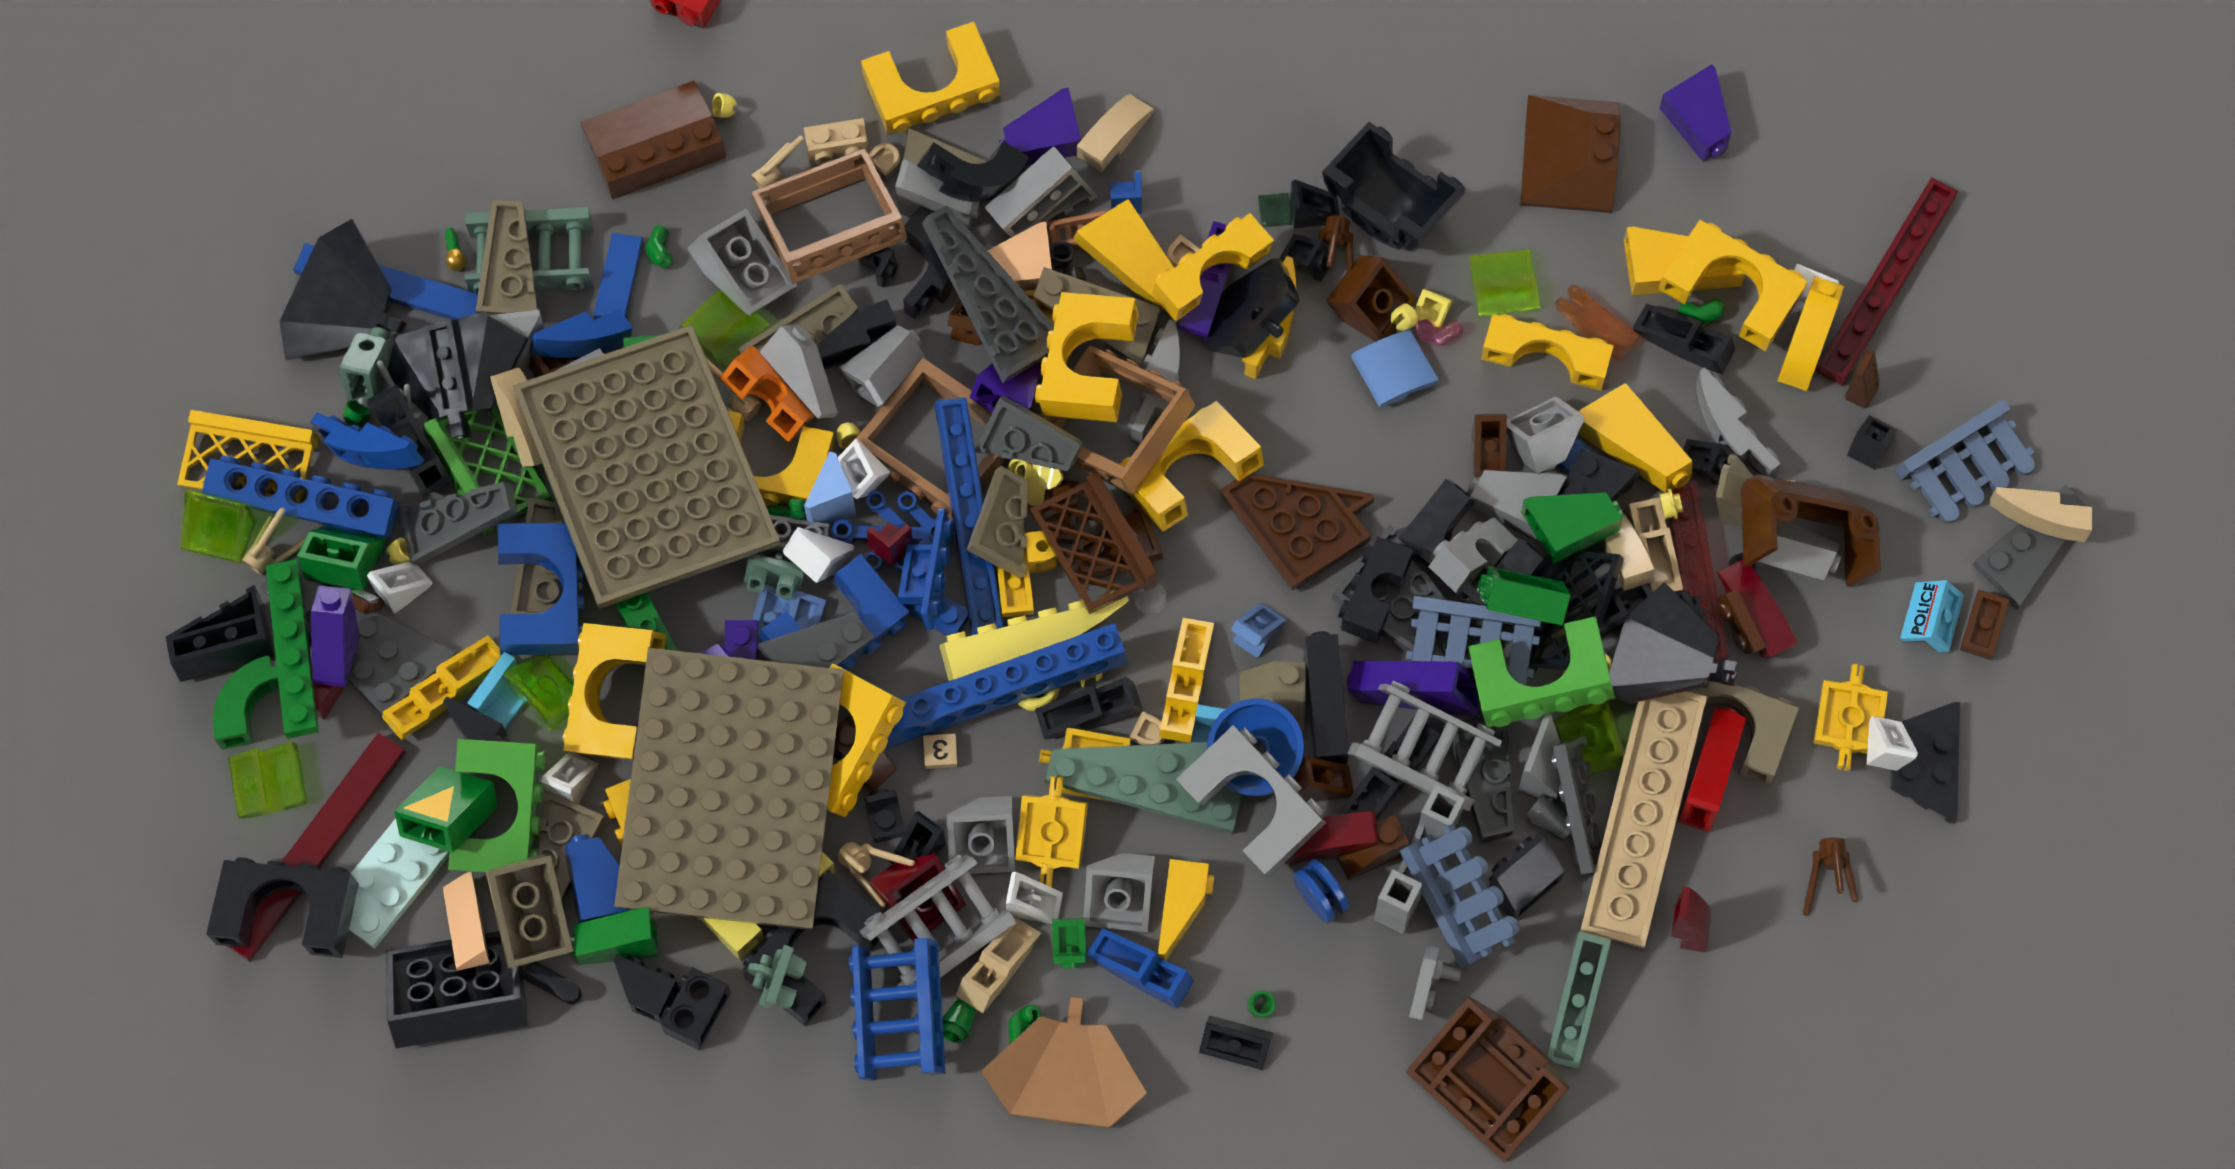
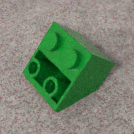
M327 525L308 532L297 558L305 579L364 591L369 581L367 575L370 571L374 570L387 540L386 537Z

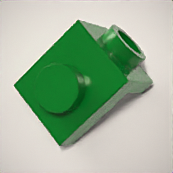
M1085 918L1052 919L1053 963L1060 964V968L1065 969L1078 968L1080 963H1086Z

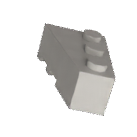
M1053 146L1023 174L1019 175L1004 191L997 195L985 208L1000 227L1012 238L1040 222H1046L1048 226L1049 219L1062 212L1067 215L1074 211L1072 206L1086 198L1092 201L1098 196Z

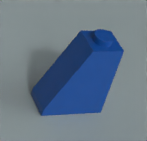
M589 834L572 837L571 842L566 843L564 852L578 923L630 911L614 907L620 865L599 837L590 838Z

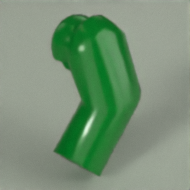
M655 225L646 245V254L652 264L666 269L673 262V255L668 253L663 245L669 231L663 226Z
M1718 298L1712 299L1700 306L1687 301L1685 305L1681 304L1678 313L1701 320L1702 324L1706 325L1722 317L1725 311V304Z
M793 498L789 501V508L771 505L768 513L769 515L802 520L806 517L804 508L806 501Z
M1026 1005L1011 1017L1008 1023L1010 1044L1041 1016L1039 1007L1036 1005Z

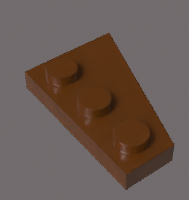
M1138 505L1135 506L1134 511L1125 516L1126 521L1149 560L1155 562L1163 559L1162 550L1149 517ZM1083 540L1080 542L1077 552L1094 556L1098 543ZM1103 545L1099 558L1116 562L1119 553L1116 548ZM1074 559L1072 569L1075 573L1087 576L1092 563ZM1096 564L1092 577L1099 579L1112 574L1113 569Z

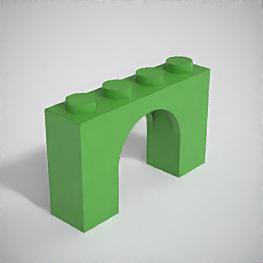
M1596 616L1564 624L1570 649V663L1565 673L1558 680L1545 686H1526L1518 683L1510 676L1500 639L1468 646L1480 705L1487 728L1493 726L1503 727L1511 722L1523 719H1537L1542 715L1558 711L1568 712L1575 707L1588 704H1602L1609 699L1615 698Z
M458 739L455 772L486 773L503 778L512 786L516 793L518 813L513 825L504 834L496 838L468 837L453 853H449L448 870L486 872L513 861L538 855V849H534L535 836L540 835L541 817L536 816L537 803H542L543 784L539 783V771L544 770L546 753L541 751V744Z

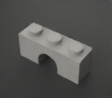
M1495 517L1484 523L1478 521L1468 532L1462 530L1450 542L1447 540L1442 541L1434 550L1435 558L1428 567L1456 593L1472 584L1483 568L1487 571L1488 566L1496 567L1518 539Z

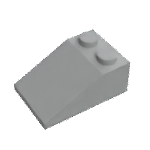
M747 208L698 236L687 247L704 275L748 316L798 286L796 283H792L782 261Z

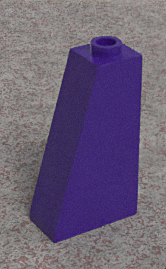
M1353 661L1352 670L1347 677L1348 691L1360 703L1385 706L1389 695L1378 690L1380 684L1391 685L1392 681H1396L1410 688L1409 695L1447 714L1478 717L1480 700L1475 678L1459 662ZM1402 701L1398 707L1418 710Z

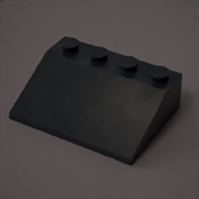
M500 931L485 933L489 964L459 971L456 969L451 939L386 951L387 1022L396 1049L528 1026L522 965L508 968Z

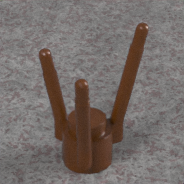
M1329 216L1326 219L1325 228L1320 229L1318 240L1326 241V244L1329 245L1327 267H1332L1336 247H1342L1345 244L1348 272L1354 264L1352 249L1354 234L1349 232L1350 221L1343 216Z
M1824 838L1819 842V850L1813 852V867L1803 910L1805 916H1808L1810 913L1822 863L1825 869L1834 870L1837 892L1839 894L1844 892L1842 868L1844 869L1852 901H1858L1850 866L1849 852H1846V842L1842 838Z

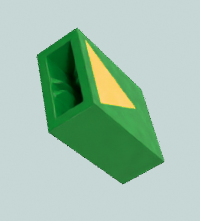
M439 766L394 810L400 837L453 853L498 808V803L492 781Z

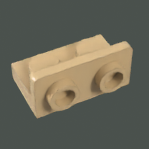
M864 118L804 127L810 165H822L864 148L869 153Z

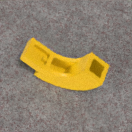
M1814 276L1781 368L1778 382L1807 391L1844 288L1843 285Z

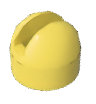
M717 93L714 95L711 103L712 114L714 117L729 118L735 114L736 111L733 110V106H737V103L731 95Z
M1402 304L1392 312L1391 323L1396 324L1397 330L1406 331L1417 325L1418 316L1410 305Z
M846 422L838 427L836 439L841 449L845 450L861 433L855 424Z
M400 537L387 546L386 555L391 556L389 558L390 563L398 565L410 561L404 538Z

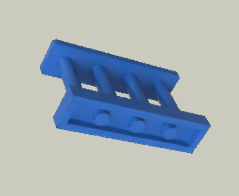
M918 938L914 939L915 948L911 952L870 956V949L868 947L852 946L849 968L854 977V987L851 989V1002L855 1007L856 1015L852 1031L854 1039L857 1040V1054L854 1057V1067L859 1074V1079L876 1080V1069L909 1065H919L922 1073L946 1074L939 946L937 940ZM913 965L916 968L917 981L913 985L872 989L871 969ZM915 998L918 1001V1014L915 1018L874 1022L873 1002ZM917 1031L920 1035V1048L917 1051L876 1055L875 1035Z

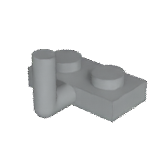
M1426 946L1409 1015L1411 1018L1422 1020L1425 1009L1432 1010L1436 994L1435 990L1430 989L1432 979L1439 981V978L1455 982L1460 980L1461 969L1445 966L1443 961L1437 960L1440 949L1438 947Z

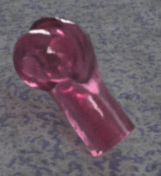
M1427 319L1419 321L1416 325V335L1421 341L1439 346L1463 333V328L1456 319L1442 328L1433 326V323Z

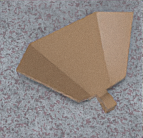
M1070 997L1067 1023L1040 1016L981 1070L982 1075L1010 1115L1043 1119L1044 1122L1077 1126V1124L1111 1128L1147 1095V1092L1108 1026L1081 1025L1084 998Z

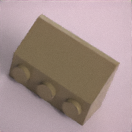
M541 854L513 861L486 871L508 968L573 952L551 855Z

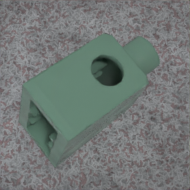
M374 327L370 335L364 333L356 334L346 352L339 369L347 401H358L360 398L368 400L383 391L386 382L379 370L377 361L381 360L388 369L391 356L387 341L390 334L385 329Z

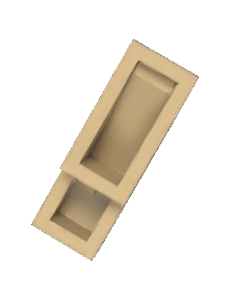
M1128 94L1110 108L1077 145V157L1103 172L1115 155L1120 156L1153 114L1154 108Z
M514 368L490 376L507 437H514L521 465L536 466L542 464L513 389V385L528 380L520 368Z
M1996 487L1990 498V506L2006 517L2046 535L2065 540L2086 542L2092 531V507L2060 504V492Z
M1660 497L1625 505L1627 518L1639 536L1655 569L1654 582L1648 583L1651 591L1654 592L1664 582L1673 591L1683 590L1670 528L1666 527Z
M1623 513L1620 531L1599 541L1604 553L1620 554L1624 558L1618 579L1623 591L1654 582L1655 569L1639 536Z
M1015 916L1013 918L1016 923L994 938L982 951L979 961L962 978L956 993V997L982 1013L986 1011L1008 984L1042 934Z

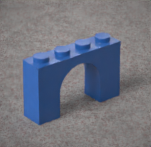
M565 523L498 524V565L535 564L551 570L558 577L563 588L559 601L549 610L536 614H500V655L504 652L509 655L578 654V638L583 629V624H578V613H584L583 594H577V583H583V568L581 564L576 563L577 552Z
M861 554L837 571L833 580L835 585L854 606L859 619L874 636L873 641L839 665V667L848 671L857 664L855 659L864 652L867 656L875 652L882 645L880 640L886 635L890 634L893 637L902 631L907 625L905 621L909 614V611L903 604H900L899 599ZM786 610L761 629L759 639L765 642L801 630L802 628Z

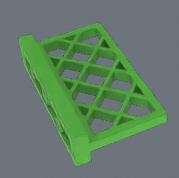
M494 405L493 409L465 413V418L467 420L470 419L468 423L471 430L488 434L485 445L469 442V438L463 440L451 438L446 430L450 428L448 418L440 422L432 419L424 423V436L439 457L457 494H466L472 489L483 487L477 482L480 473L497 477L495 484L500 483L501 478L518 483L514 494L515 504H519L516 506L518 513L498 524L527 512L529 499L519 496L523 484L537 489L540 495L534 498L551 501L549 492L533 466H523L521 476L504 472L508 460L521 462L514 437H507L501 414L496 405ZM488 410L494 418L491 427L474 423L477 415ZM493 435L507 439L509 444L506 451L489 447ZM465 448L482 452L478 464L467 462L463 459L462 456ZM486 454L503 458L499 470L482 466ZM498 524L481 532L482 536L484 537L494 532V527Z

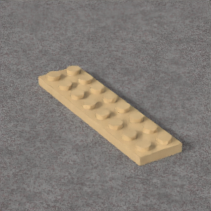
M1685 691L1637 703L1580 930L1609 937L1613 941L1645 948L1707 696Z

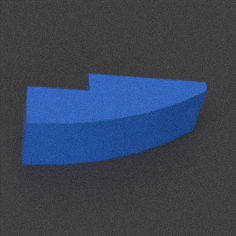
M620 309L595 320L586 311L532 335L530 352L533 356L551 358L582 357L599 348L602 353L623 347V338L631 337L633 327Z
M1102 928L1086 954L1090 960L1120 979L1176 1009L1179 1008L1194 983L1187 970L1161 959L1156 952Z

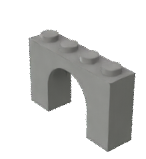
M1232 725L1176 780L1202 806L1236 777L1256 775L1270 783L1277 801L1274 818L1268 827L1242 850L1266 876L1270 877L1326 824L1320 817L1324 811L1312 798L1307 802L1298 793L1302 787L1289 774L1284 778L1276 770L1280 764L1268 751L1261 754L1254 747L1258 741L1245 727L1239 731Z
M1435 784L1421 812L1419 824L1411 844L1431 834L1434 840L1446 835L1443 828L1454 824L1455 828H1457L1465 798ZM1404 859L1397 871L1392 869L1378 897L1374 921L1401 934H1404L1423 896L1421 893L1422 883L1414 880Z

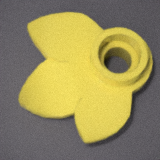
M1013 459L1007 467L1008 470L1028 480L1027 504L1031 506L1043 503L1045 500V490L1054 489L1063 481L1061 470L1034 465L1028 461Z

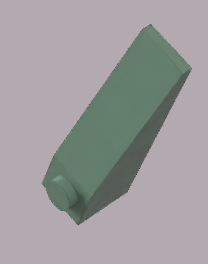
M1582 930L1577 932L1547 1056L1553 1063L1579 1069L1611 944V938Z

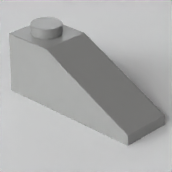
M798 324L781 325L761 349V355L818 419L835 417L838 411L818 347L810 339V333Z

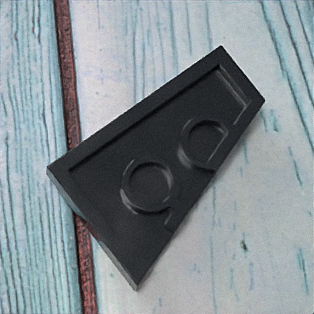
M1581 449L1559 495L1607 493L1613 502L1620 496L1619 493L1630 481L1633 483L1638 478L1640 473L1638 470Z

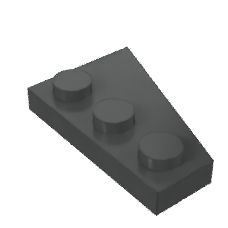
M1002 396L993 410L975 448V452L981 454L990 453L1005 459H1018L1031 462L1034 465L1069 471L1072 469L1084 441L1006 396Z
M853 612L759 643L757 647L767 660L771 662L830 668L832 663L837 666L841 665L873 641L874 636Z

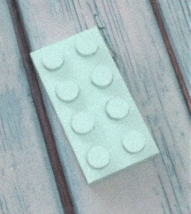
M395 818L351 872L359 885L349 931L375 949L449 858L450 852L400 837Z

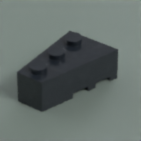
M255 585L246 589L247 593L233 602L229 603L227 600L220 604L219 610L204 619L200 616L165 637L170 664L180 682L245 665L264 656L274 657L264 603Z

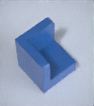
M1134 171V181L1110 182L1111 209L1129 199L1137 213L1142 214L1141 171Z

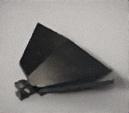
M353 219L320 236L313 248L280 319L286 360L348 349L356 334L364 333L370 335L372 328L380 327L381 325L394 332L403 334L407 323L387 314L390 307L388 303L392 289Z
M484 312L455 320L448 319L425 325L418 330L399 334L394 341L387 370L394 384L402 389L403 392L404 385H410L411 401L430 420L436 419L437 422L448 418L451 438L458 437L459 440L472 437L465 413L493 409L497 400L490 376L514 369L529 338Z
M1664 582L1626 616L1609 674L1615 698L1630 704L1694 689L1708 688L1710 681L1734 686L1737 672H1735L1737 662L1723 660L1718 664L1714 663L1718 635Z

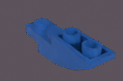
M318 412L310 421L325 439L323 442L334 455L347 463L374 469H400L418 466L424 461L416 450L418 445L413 440L404 435L401 438L397 437L386 426L381 425L378 428L367 422L362 429L355 425H352L350 428L338 417L331 415L329 418Z

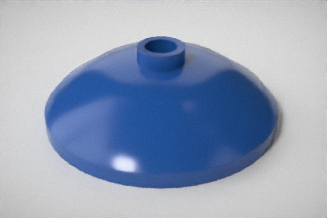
M1252 698L1234 703L1217 717L1209 732L1207 749L1232 725L1239 731L1245 727L1258 741L1254 747L1262 744L1265 748L1264 753L1268 751L1280 764L1276 770L1284 778L1288 774L1292 778L1296 776L1304 758V737L1297 720L1283 706L1270 700ZM1242 775L1232 779L1225 785L1229 789L1247 796H1264L1274 793L1270 783L1256 775Z

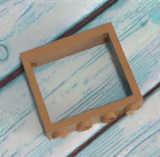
M865 148L751 192L757 213L793 284L907 240L903 219ZM862 179L867 181L884 216L789 252L771 217L772 214Z
M1090 345L1072 369L1073 372L1091 377H1099L1104 372L1169 402L1125 466L1084 447L1081 448L1073 467L1090 475L1098 472L1103 481L1133 495L1196 404L1189 395L1190 390L1182 387L1179 381L1172 383L1155 370L1148 372L1131 359L1124 361L1119 359L1109 349L1102 351ZM1042 412L1039 415L1061 429L1069 419L1043 416Z
M922 358L856 439L861 441L891 472L886 478L888 481L894 484L896 482L906 487L907 492H911L916 496V500L921 501L923 499L928 502L936 514H938V509H946L948 517L953 520L948 494L873 443L922 383L946 400L966 397L969 415L984 426L987 425L992 413L969 398L972 391ZM988 453L978 465L981 490L994 475L995 470L1004 463L1005 458Z

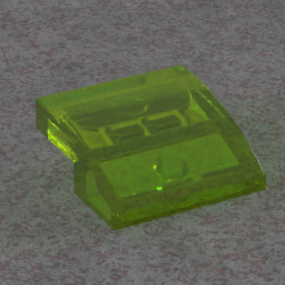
M1531 249L1468 257L1478 315L1540 308Z
M718 289L680 325V328L692 325L695 333L699 335L701 348L718 363L726 367L739 355L738 348L761 334L769 324L757 311L748 316L724 292Z
M290 741L264 751L254 748L228 757L238 818L263 816L308 804L298 744Z

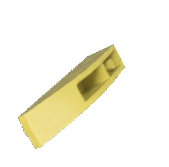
M1128 596L1091 614L1088 613L1082 601L1068 604L1069 610L1057 613V609L1054 607L1039 611V618L1027 621L1026 615L1007 620L1009 625L1007 627L997 629L996 624L993 623L978 627V634L966 637L965 631L946 636L947 642L939 645L948 680L960 678L1081 635L1129 601Z

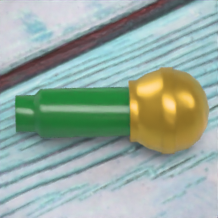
M447 228L445 230V241L448 252L445 262L449 269L460 271L466 266L467 258L460 250L457 234L454 232V229Z

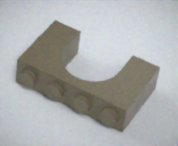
M1710 681L1708 688L1688 691L1707 696L1705 707L1723 705L1747 717L1746 721L1751 732V742L1739 775L1770 786L1799 707L1793 706L1792 702L1785 698L1766 696L1759 689L1752 686L1742 687L1736 684L1729 686Z

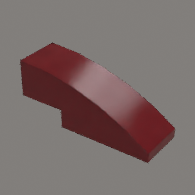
M1741 559L1717 572L1726 592L1738 590L1766 646L1759 650L1762 658L1772 657L1797 644L1781 610L1752 566H1745L1744 559Z
M1368 811L1323 817L1322 819L1326 824L1297 850L1285 864L1293 865L1316 857L1325 860L1379 844L1375 812Z
M1683 886L1674 908L1671 937L1681 939V949L1706 952L1711 921L1710 908L1697 892L1690 887Z

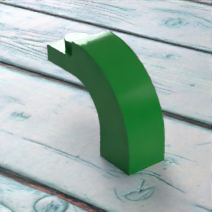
M269 655L253 660L238 669L226 681L218 694L213 711V730L215 740L222 750L254 744L251 727L253 710L264 696L279 690L277 666H275Z

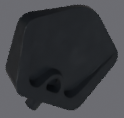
M1273 258L1229 285L1221 295L1208 337L1200 336L1199 340L1203 346L1210 351L1246 358L1270 334L1275 338L1280 337L1284 329L1279 324L1299 302V295L1286 266L1278 258Z

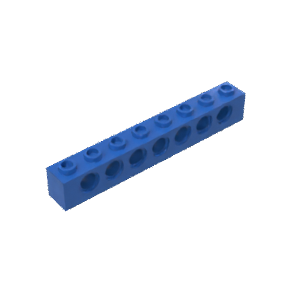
M1115 623L900 698L907 703L903 708L902 718L894 725L888 737L885 749L1128 664L1126 652Z

